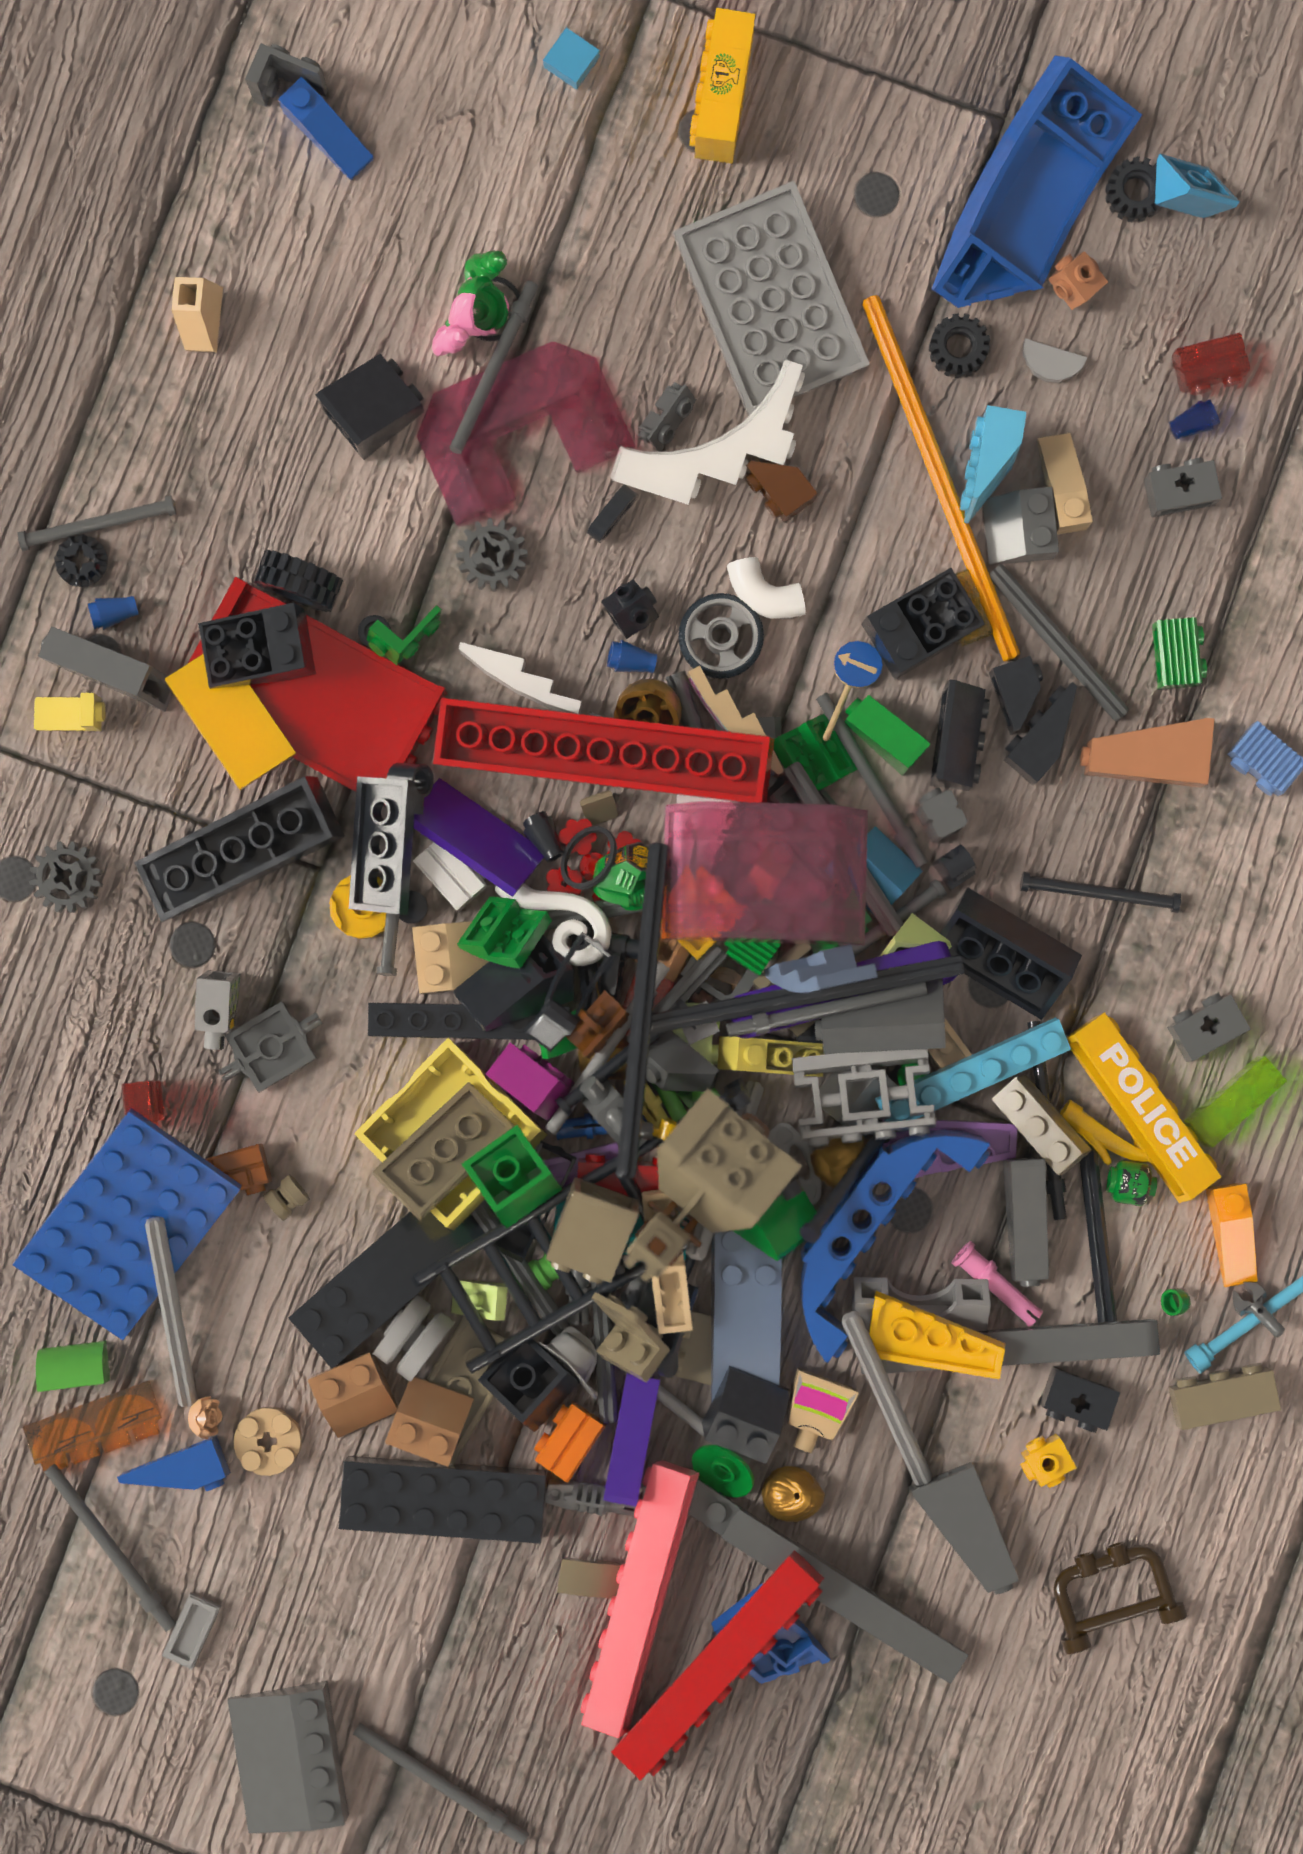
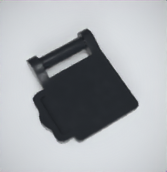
M640 1276L629 1282L628 1287L621 1294V1302L628 1310L631 1306L640 1310L648 1318L645 1323L658 1329L652 1277L645 1282ZM687 1283L691 1313L698 1293V1287ZM685 1331L663 1334L661 1340L670 1349V1352L656 1369L659 1375L665 1378H672L677 1373L679 1363L678 1352Z

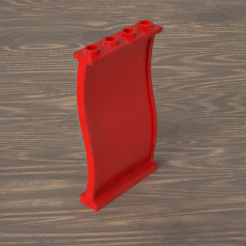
M235 576L212 620L280 606L286 603ZM306 615L316 674L286 681L250 685L296 752L291 758L355 792L357 776L387 778L388 771L394 763L415 764L417 757L414 756V753L419 744L424 746L431 736L433 728L430 727V724L435 715L439 716L441 698H445L447 694L446 689L399 665H395L392 661L377 655L368 648ZM201 640L188 663L203 654Z

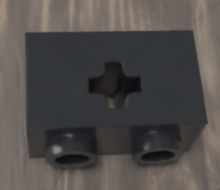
M1052 1367L1039 1405L1047 1409L1045 1415L1065 1422L1067 1416L1078 1420V1427L1096 1433L1098 1428L1108 1430L1120 1392L1111 1387ZM1081 1395V1398L1086 1401L1085 1406L1078 1405L1076 1408L1071 1403L1072 1397L1079 1398Z

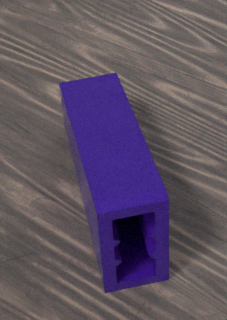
M657 1371L652 1374L647 1383L628 1372L626 1373L603 1501L637 1507L660 1383V1376Z

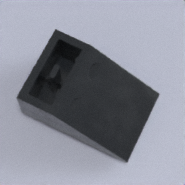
M949 568L869 614L861 625L881 655L894 680L976 631L985 625V622L953 569Z
M294 602L198 623L210 689L286 681L316 674L306 613L303 608Z
M542 935L520 969L489 961L454 989V995L484 1032L526 1018L542 1011L541 1008L544 1006L547 992L564 957L554 950L553 945ZM569 963L558 982L552 998L560 1005L574 1001V969Z

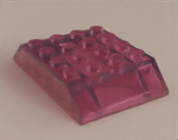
M710 801L666 805L664 844L668 845L669 851L661 939L865 945L868 810L824 804Z

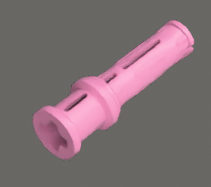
M972 1241L965 1244L953 1258L951 1263L955 1267L960 1266L973 1279H988L990 1292L1008 1306L1028 1327L1032 1326L1036 1320L1027 1313V1310L1037 1318H1040L1043 1310L1038 1308L1004 1276L996 1271L998 1268L993 1260L988 1261L975 1249V1244Z

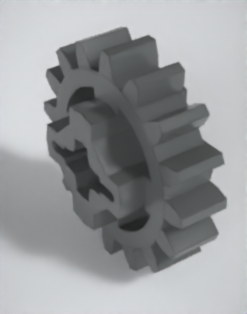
M488 518L487 526L482 527L477 521L475 522V532L465 529L464 533L468 538L467 541L458 540L457 544L464 552L456 553V558L459 561H465V563L459 566V570L461 573L469 571L470 573L466 578L467 582L472 583L477 579L480 590H483L486 584H490L492 592H496L498 583H502L507 589L509 588V578L516 581L520 579L516 570L526 569V564L520 558L527 557L528 552L525 549H519L525 543L523 537L515 539L517 528L514 526L507 531L504 520H501L498 526H494L492 518ZM490 534L500 535L505 539L498 541L491 538ZM478 540L480 543L477 552L472 554V557H470L471 549L474 543ZM486 543L495 553L498 552V567L494 561L487 557ZM514 553L512 564L506 570L504 567L506 559ZM486 569L492 571L495 576L484 575L478 571Z
M59 841L56 846L57 850L54 851L51 847L46 846L44 847L47 854L45 857L35 856V859L40 864L39 867H30L29 871L37 874V877L29 881V884L39 887L34 896L38 899L45 897L44 907L49 908L55 903V912L62 913L66 906L70 913H76L77 904L86 909L88 908L86 901L88 897L92 899L98 898L93 889L94 887H103V883L96 881V876L103 874V870L94 868V865L99 861L98 857L92 856L87 858L90 849L87 847L81 848L78 852V843L71 841L68 849H66L64 842ZM62 856H75L79 861L68 864ZM50 866V875L49 878L46 880V872L48 867ZM63 870L72 873L69 876L70 885L61 882L64 878ZM85 875H87V882H86V885H85V887H84V889H83V888H82L83 878H84ZM63 890L71 898L59 899L53 894Z

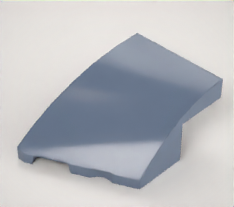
M851 945L822 950L806 958L777 963L764 969L766 978L772 983L791 992L799 993L818 991L878 977L875 964L857 967Z

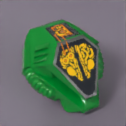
M637 842L617 849L613 867L600 883L593 886L594 893L606 902L620 905L624 910L637 911L643 909L644 879H646L649 846L642 842ZM609 854L596 862L593 878L603 870L608 861ZM669 857L664 893L672 891L683 879V868L675 864V860Z

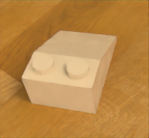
M472 921L412 927L419 994L453 992L454 989L489 962L460 949L457 945Z

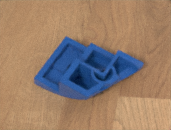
M763 1583L711 1622L716 1634L724 1628ZM798 1618L787 1631L781 1627L776 1632L774 1637L778 1641L765 1655L760 1651L755 1655L752 1661L756 1665L748 1674L762 1684L775 1680L781 1675H791L800 1672V1666L815 1661L825 1664L831 1659L823 1646Z

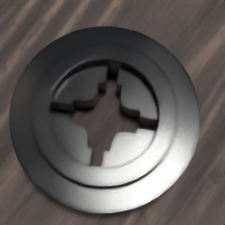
M84 534L69 536L65 542L59 544L57 554L54 557L57 573L66 583L75 587H87L95 584L103 577L108 565V557L103 545L97 539ZM82 548L84 556L94 562L83 563L79 573L77 564L71 562L68 558L78 557Z

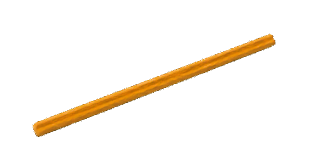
M878 295L868 297L863 300V308L1003 661L1013 660L1020 655L1019 648L970 524L964 523L965 512L960 510V499L887 314Z

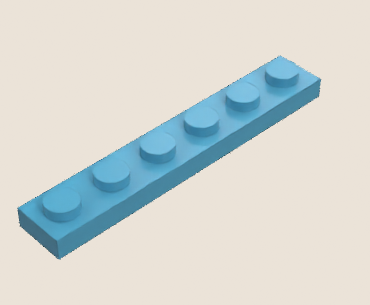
M1055 1017L914 1080L917 1106L934 1105L935 1111L1071 1050L1060 1020ZM879 1096L875 1100L879 1110H882L881 1096ZM908 1099L890 1100L891 1117L890 1119H884V1122L914 1120L924 1115L910 1116Z

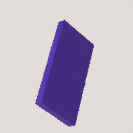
M441 778L434 783L430 794L424 797L423 815L414 814L413 828L512 897H514L544 860V856L529 839Z

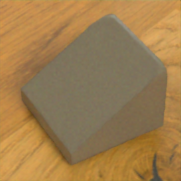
M609 790L583 798L580 801L584 817L592 823V826L618 817L612 792Z

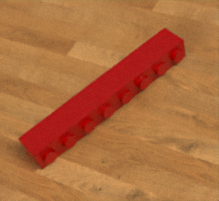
M794 1550L622 1738L611 1753L640 1781L648 1772L654 1777L667 1762L663 1756L671 1748L676 1753L689 1737L685 1732L693 1724L696 1728H699L711 1714L707 1708L712 1702L716 1700L720 1704L731 1693L733 1688L729 1684L733 1679L738 1676L742 1680L756 1665L752 1661L759 1651L765 1655L778 1641L774 1637L776 1632L781 1627L787 1631L800 1617L796 1612L797 1609L804 1602L810 1606L823 1592L819 1585L824 1580V1577Z

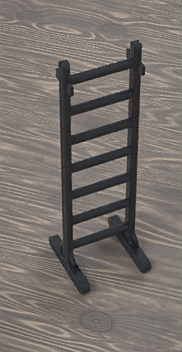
M742 1078L727 1084L724 1087L725 1093L719 1096L734 1112L751 1102L748 1089ZM656 1136L648 1139L639 1147V1158L657 1147L659 1148L664 1140ZM618 1156L579 1179L595 1184L613 1173L617 1176ZM797 1173L779 1194H782L785 1201L796 1197L803 1191ZM617 1176L627 1195L639 1200V1215L645 1223L640 1188L634 1178ZM572 1183L563 1187L560 1192L509 1228H506L501 1223L414 1274L413 1277L418 1286L439 1274L441 1275L484 1347L485 1351L466 1362V1366L471 1374L595 1303L591 1298L595 1292L605 1297L640 1277L646 1271V1264L643 1261H639L629 1269L621 1257L615 1271L616 1275L613 1276L611 1283L605 1281L584 1293L571 1270L570 1272H564L554 1268L572 1301L543 1318L539 1317L495 1242L523 1225L528 1224L547 1256L552 1238L539 1216L565 1202ZM688 1241L687 1244L683 1247V1250H686V1249H687V1246H688L689 1241ZM482 1249L486 1252L529 1325L498 1344L452 1269L453 1266Z

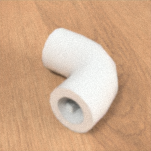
M758 557L736 560L727 565L730 582L737 597L759 615L770 619L793 618L806 615L800 584L796 583L782 587L770 585L763 577Z

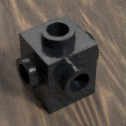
M633 579L619 586L615 592L601 601L612 622L626 639L645 629L650 623L659 618L653 607L657 603L656 598L647 586L641 589Z

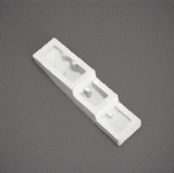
M460 642L459 650L464 657L486 675L513 692L559 712L581 713L582 701L552 693L554 687L553 680L525 673V659Z

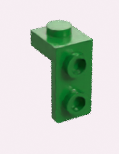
M436 605L404 640L377 619L368 631L367 641L369 642V647L381 657L385 655L395 665L403 658L409 660L419 649L420 644L418 642L425 635L431 637L440 627L442 622L439 621L442 609Z

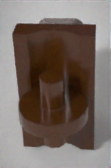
M604 991L587 1011L582 1009L578 1013L581 1018L580 1022L570 1036L566 1035L565 1037L586 1058L591 1059L595 1053H599L604 1048L610 1036L618 1028H622L628 1021L630 1013L609 992Z

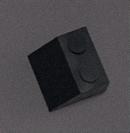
M534 1339L498 1358L478 1379L499 1402L533 1432H536L580 1383Z
M729 1366L702 1421L704 1440L766 1464L781 1434L791 1393L790 1389Z

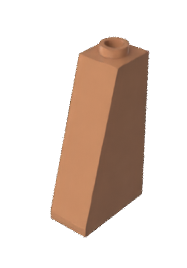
M1204 718L1092 738L1087 742V747L1083 746L1081 749L1080 766H1085L1084 775L1202 788L1208 785L1215 718Z

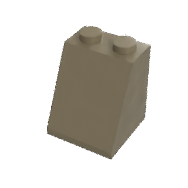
M575 1177L547 1251L546 1260L551 1261V1266L558 1270L570 1272L573 1269L584 1273L583 1277L591 1282L601 1284L604 1280L611 1283L637 1220L639 1200Z

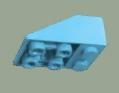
M987 405L984 416H977L975 430L972 431L969 449L972 450L965 471L964 479L967 480L960 503V510L965 511L964 523L971 521L1012 469L1022 444L1027 412Z

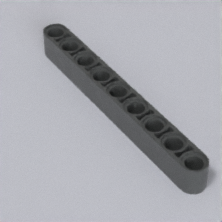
M1156 1319L977 1331L1005 1343L1002 1366L1143 1357L1160 1354L1158 1320ZM881 1360L886 1373L941 1370ZM860 1364L861 1374H865L864 1371H863V1368H862V1366H861V1364Z

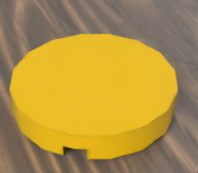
M350 875L339 882L331 895L329 902L331 917L336 926L348 936L358 939L373 938L384 932L386 913L348 909ZM377 877V883L379 886L382 885L383 880Z

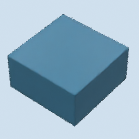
M566 27L543 59V66L577 90L599 60L600 50Z

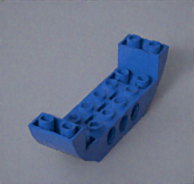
M939 1129L930 1130V1134L903 1137L885 1148L881 1146L821 1229V1237L815 1243L807 1241L800 1250L802 1260L804 1261L801 1272V1298L806 1325L814 1345L825 1362L828 1363L832 1356L836 1359L839 1358L848 1345L846 1341L848 1335L842 1322L822 1308L826 1307L835 1295L834 1285L840 1278L846 1280L856 1266L854 1263L855 1257L860 1251L866 1253L876 1239V1236H874L875 1230L880 1224L886 1226L896 1213L894 1205L900 1197L906 1199L917 1184L914 1178L921 1169L926 1172L937 1157L934 1154L936 1148L970 1172L974 1166L979 1169L990 1155V1152L987 1151L990 1144L982 1136L959 1130ZM877 1183H888L889 1186L885 1193L881 1195L872 1193V1189ZM865 1209L869 1212L867 1218L863 1221L852 1219L853 1214L857 1210ZM837 1237L849 1239L847 1245L842 1248H836L832 1246V1243Z

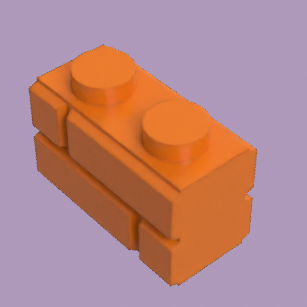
M572 1401L569 1407L564 1404L561 1406L552 1420L557 1424L550 1435L544 1432L534 1447V1450L538 1452L535 1461L565 1482L570 1481L606 1426V1424L600 1422V1418Z

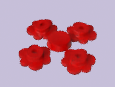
M585 818L580 819L578 822L574 819L568 820L566 828L560 830L558 834L559 841L567 846L577 833L591 827L592 823ZM628 831L620 832L617 835V839L615 838L617 849L625 845L641 842L639 839H633L632 834ZM596 833L583 837L570 853L572 854L577 851L580 855H585L580 862V872L578 870H570V867L567 865L568 875L575 883H581L583 877L588 881L592 880L596 862L604 857L597 852L589 853L592 849L591 843L597 839ZM560 867L559 870L552 869L547 873L546 880L550 884L547 887V891L575 895L581 893V890L575 889L568 884L565 887L561 885L564 879L561 875ZM593 893L592 900L594 902L602 900Z

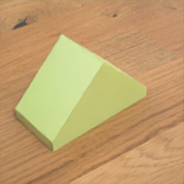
M912 913L880 956L935 941L947 943L949 949L952 945L948 939Z

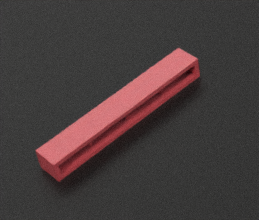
M664 1460L653 1463L652 1467L649 1466L643 1479V1486H646L643 1499L638 1501L634 1512V1518L637 1519L635 1530L630 1532L625 1545V1550L629 1551L626 1563L620 1566L616 1578V1583L620 1584L617 1596H613L607 1611V1615L611 1616L608 1629L605 1628L598 1644L602 1651L599 1661L594 1663L590 1672V1681H593L590 1694L587 1693L581 1705V1713L584 1714L581 1724L583 1726L618 1739L629 1732L700 1472Z

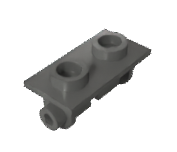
M673 382L671 386L667 385L665 391L655 404L658 409L663 411L662 414L659 415L650 411L638 428L640 432L637 437L645 443L650 441L657 451H662L672 441L676 429L683 419L689 416L696 402V398L685 384L681 386Z

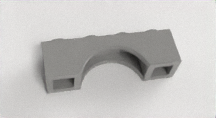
M854 1277L852 1311L860 1313L866 1329H870L875 1292L879 1291L974 1331H987L991 1306L988 1279H954L948 1287L937 1293L910 1295L894 1288L888 1278Z

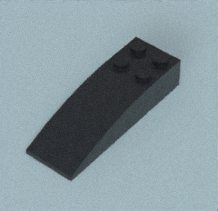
M304 776L134 863L161 922H165L285 867L345 837L318 777Z
M409 1212L289 1316L288 1319L332 1369L436 1278L434 1277L418 1286L413 1277L415 1273L485 1232L471 1214L455 1230L446 1228L431 1212L421 1221Z

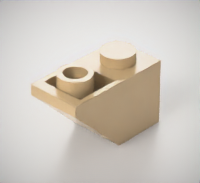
M175 277L172 313L186 351L217 352L223 287L205 278Z

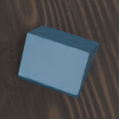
M1159 154L1156 165L1155 205L1200 218H1206L1237 207L1240 201L1208 167Z
M876 826L854 847L891 905L923 872L920 868H916L913 861ZM839 863L832 872L841 880V885L845 889L849 888L857 900L874 916L844 867Z

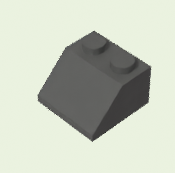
M1052 487L1017 490L988 498L983 504L982 511L988 566L1053 560L1059 553Z

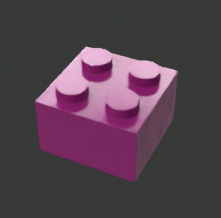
M511 1042L486 1073L489 1078L548 1122L559 1107L555 1100L558 1097L563 1099L575 1084L573 1080L557 1070L525 1044L519 1049Z

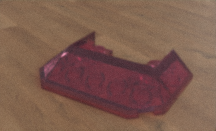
M554 341L503 363L461 454L452 452L449 447L485 371L433 393L417 433V439L456 526L516 500L490 440L547 415H550L575 473L617 456L620 446L635 448L634 441L596 357Z

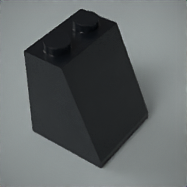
M381 353L315 394L323 412L363 460L425 412L421 403L424 397L413 383L407 386L400 378L404 373L392 358L386 361Z

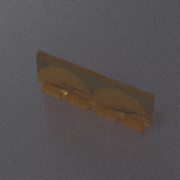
M150 1380L23 1426V1430L34 1464L41 1463L44 1472L54 1463L60 1470L69 1467L66 1457L67 1453H69L74 1465L100 1456L97 1444L99 1441H101L105 1453L130 1445L132 1441L129 1430L133 1431L137 1442L160 1434L156 1420L162 1419Z

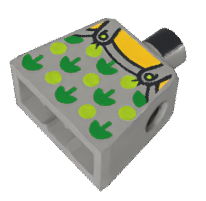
M207 970L197 978L195 1030L205 1031L204 1048L224 1049L225 1033H229L236 1025L241 973ZM212 1010L217 1011L220 1018L215 1017Z

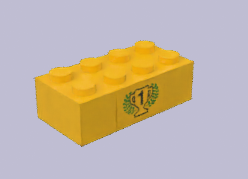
M716 8L715 19H708L705 51H703L701 59L700 83L697 85L695 97L696 115L692 116L689 146L695 147V158L733 164L753 43L754 13Z

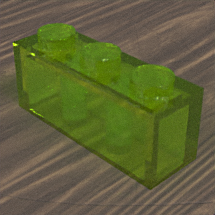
M1256 1056L1184 1120L1183 1123L1195 1132L1197 1138L1205 1147L1213 1148L1282 1087L1287 1080L1266 1056Z

